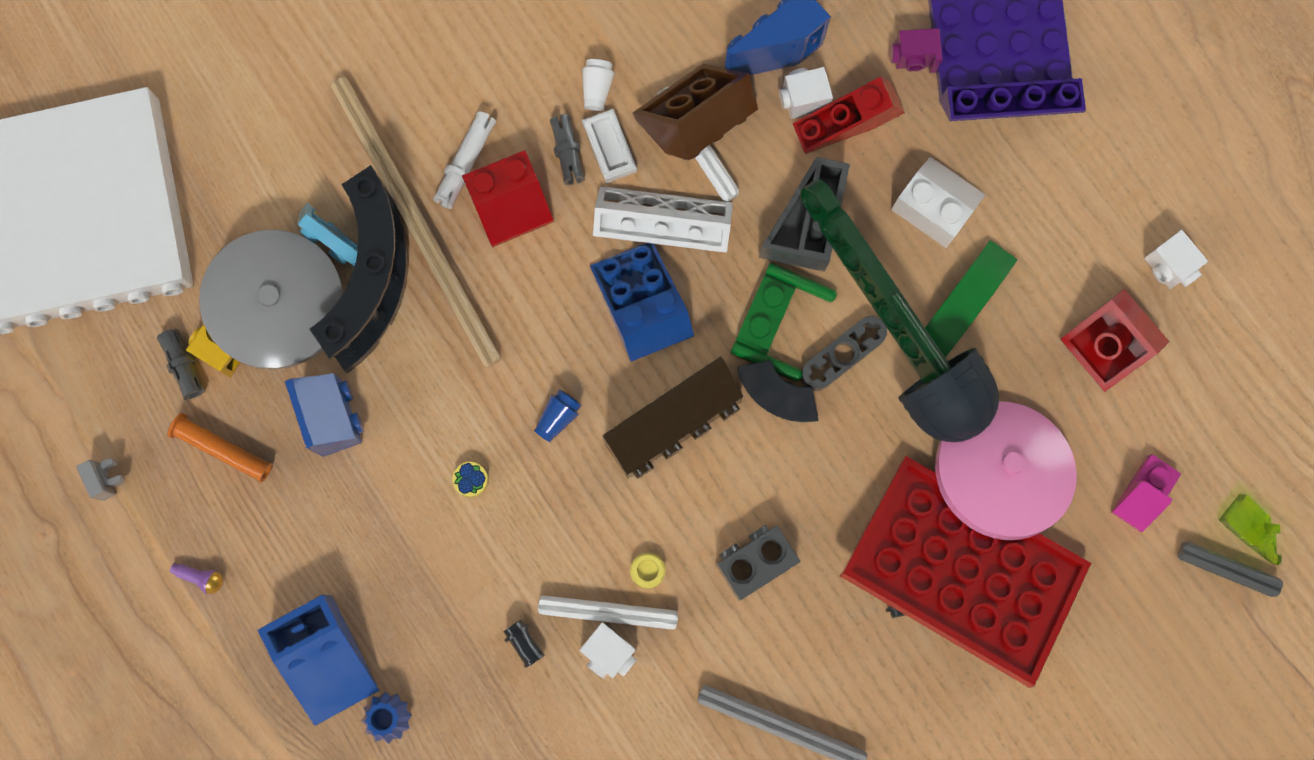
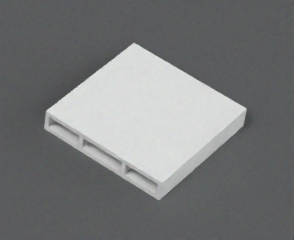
M148 87L0 119V335L13 332L14 327L23 325L28 327L43 326L48 323L49 319L58 317L61 319H74L82 316L84 311L93 309L95 311H109L116 308L115 304L124 302L131 304L144 303L150 300V296L159 294L175 296L183 293L185 288L194 287L160 102Z

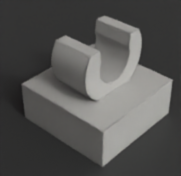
M105 459L101 463L88 460L76 466L90 498L104 501L116 495L113 487L120 486L126 481L125 477L121 475L111 479L108 476L110 468L119 464L117 460Z

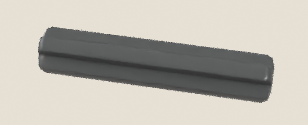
M1183 542L1179 548L1177 556L1184 562L1270 597H1278L1281 593L1283 581L1280 578L1191 542Z

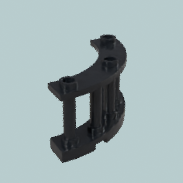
M371 165L341 184L350 199L357 220L358 252L353 274L347 288L335 306L309 329L328 358L335 357L346 373H349L362 363L375 350L389 325L393 324L403 300L408 277V248L406 246L403 223L394 202Z

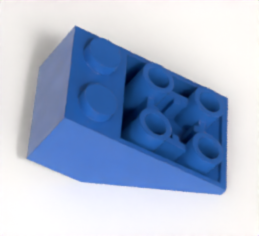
M781 0L777 6L778 9L770 16L768 14L762 15L753 24V30L744 37L738 35L727 46L725 68L755 75L799 65L823 45L831 16L816 0Z
M653 243L642 244L590 265L630 362L694 337L688 310Z
M322 594L257 630L274 665L314 726L380 691L332 595Z

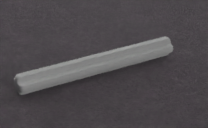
M704 685L700 690L698 702L706 707L833 760H867L868 754L864 750L710 686Z

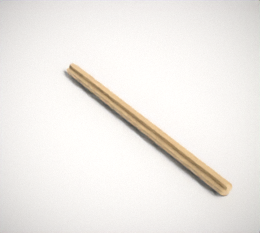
M340 77L331 83V87L480 360L485 367L496 364L500 360L496 348L348 79Z

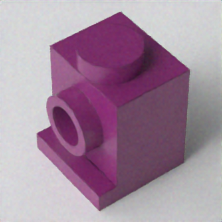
M939 28L900 30L895 42L890 44L891 64L896 63V69L906 68L910 72L921 71L929 67V73H936L942 62Z

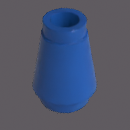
M559 389L555 395L551 394L534 431L546 441L551 442L554 437L579 415L577 411L582 405L566 392Z

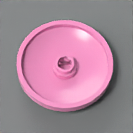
M999 401L994 419L982 433L962 442H945L940 440L936 453V478L946 504L968 527L992 538L1019 540L1045 531L1064 515L1075 493L1077 480L1076 464L1067 440L1049 419L1024 405Z

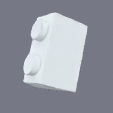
M930 157L900 194L891 210L947 248L985 194Z

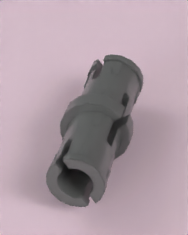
M562 114L560 115L563 125L562 129L557 116L550 119L556 143L554 153L555 157L560 160L564 184L574 185L572 171L577 184L585 180L578 156L581 149L579 143L575 142L571 116Z
M170 329L159 334L157 340L168 362L166 367L168 372L174 375L183 399H193L202 395L205 392V388L194 367L195 359L186 351L179 330Z

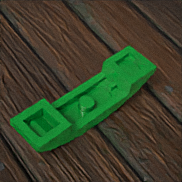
M991 240L925 326V329L945 358L1018 260Z

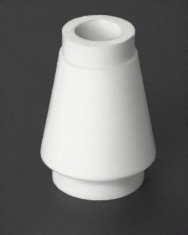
M600 59L586 60V66L582 68L585 109L593 111L604 110V104L615 74L612 71L613 64L611 62Z

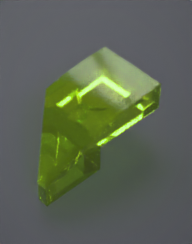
M1239 494L1219 518V521L1271 564L1279 565L1282 562V555L1277 554L1276 534L1280 533V524L1271 523V517L1249 495Z

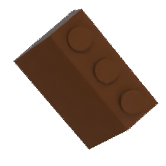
M702 64L634 111L633 116L666 154L690 160L697 157L703 149L713 142L722 139L724 134L733 127L744 123L748 116L758 110V105L749 73Z

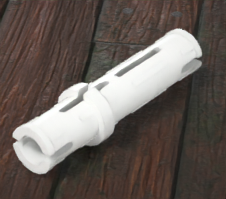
M478 111L476 113V117L451 165H447L444 169L446 175L432 198L436 203L442 201L440 203L442 207L447 209L453 208V204L465 184L462 175L471 171L493 126L496 124V120L493 117L487 120L490 115Z

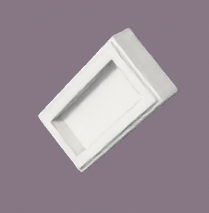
M613 109L582 120L583 127L606 183L637 172V167Z

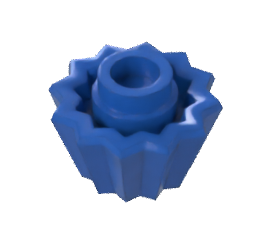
M386 692L380 697H372L371 703L364 707L365 716L361 720L366 725L365 733L373 735L375 742L384 740L389 744L393 739H401L403 731L410 729L408 720L412 714L407 710L408 702L401 701L398 694L390 696Z

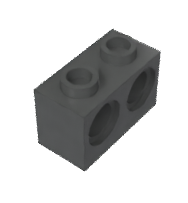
M764 525L749 535L751 543L741 549L736 543L719 554L722 561L716 567L738 601H741L801 562L778 526L769 530L767 525ZM771 541L778 545L780 555L777 560L768 561L763 557L761 547L765 542ZM743 560L749 564L751 572L746 580H738L732 575L731 567L735 561Z

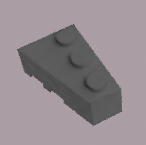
M820 157L815 158L770 235L763 243L758 258L825 272L830 262L832 246L821 232L818 221L815 222L804 207L800 198V191L814 180H822L830 187L840 202L839 207H841L850 164Z

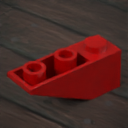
M880 76L792 124L803 151L807 154L873 130L904 114L905 111L893 84Z

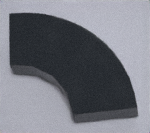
M771 359L737 366L739 377L747 393L767 412L789 421H819L812 386H797L785 381L776 372Z

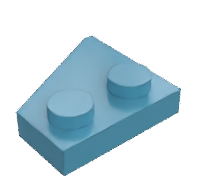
M306 203L298 216L297 225L302 227L299 232L311 242L317 244L318 241H321L329 247L328 253L341 264H345L348 261L355 266L358 245L342 233L331 222L327 223L314 214L316 209L309 203Z

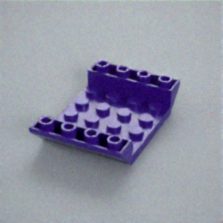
M928 0L931 29L939 28L942 62L936 72L939 102L949 121L1084 113L1086 111L1082 78L1073 79L1063 0Z

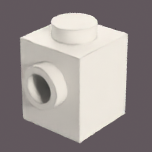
M824 67L809 71L807 68H800L785 76L783 88L779 89V97L782 108H788L791 119L809 115L832 103L833 96Z
M1180 230L1144 258L1152 267L1155 278L1160 283L1167 285L1169 289H1172L1179 283L1187 287L1202 275L1198 269L1209 262L1183 230Z
M604 622L599 625L579 650L590 659L587 666L602 679L607 674L614 678L617 673L624 677L637 661L632 656L636 649Z

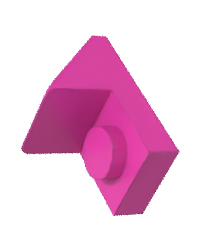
M1153 454L1148 455L1111 513L1138 531L1143 532L1172 502L1168 495L1181 476V473Z

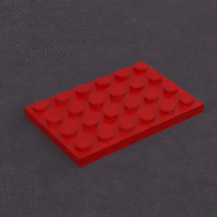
M905 456L840 577L1021 684L1031 688L1035 686L1092 563L1040 533L1025 539L1002 540L973 530L963 523L946 504L937 483L936 473Z

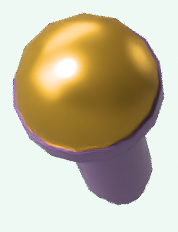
M176 563L170 568V573L175 574L180 579L196 584L206 594L218 592L223 585L222 575L216 570L200 571L184 564L178 565Z

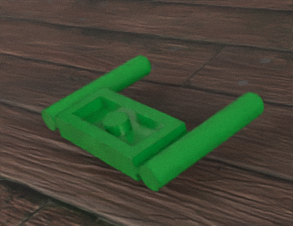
M770 262L730 354L751 363L771 359L779 375L798 382L802 378V370L767 355L796 288L827 302L835 301L837 292L832 288Z

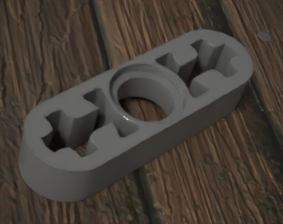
M874 316L863 318L811 358L802 369L801 379L805 386H812L813 391H821L878 348L887 336V328L882 320ZM866 325L869 329L877 328L878 332L875 335L877 340L875 341L870 337L859 347L856 340L866 331L863 326ZM837 346H849L853 351V359L847 363L838 361L834 354ZM827 355L830 364L839 371L835 373L833 367H831L822 376L824 382H821L819 379L812 381L809 378L812 373L810 368L814 367L816 370L822 368L827 363V360L822 357Z

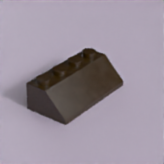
M722 356L602 435L604 445L627 479L633 475L637 479L643 477L654 469L652 462L661 456H664L666 460L683 449L680 443L691 436L694 440L699 439L712 429L709 425L711 422L719 417L725 421L740 410L738 404L742 402L743 395Z

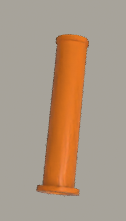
M179 413L169 426L168 437L172 439L177 437L257 479L260 483L264 482L272 469L273 464L271 462H267L188 420L187 415L184 413Z

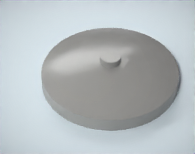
M262 230L233 240L217 253L203 276L199 305L207 332L217 346L225 353L248 366L274 370L297 366L313 358L323 350L309 329L331 311L344 292L335 266L325 252L316 244L295 233L281 230Z

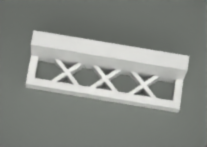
M600 186L595 204L593 236L727 253L733 203ZM605 199L617 200V201H620V202H618V203H616V202H608V201H605ZM643 204H649V205H653V206H652V207H648V206H642V205H643ZM676 208L686 209L687 211L676 210ZM710 212H713V213H721V214H725V216L712 215V214H709V213H710Z

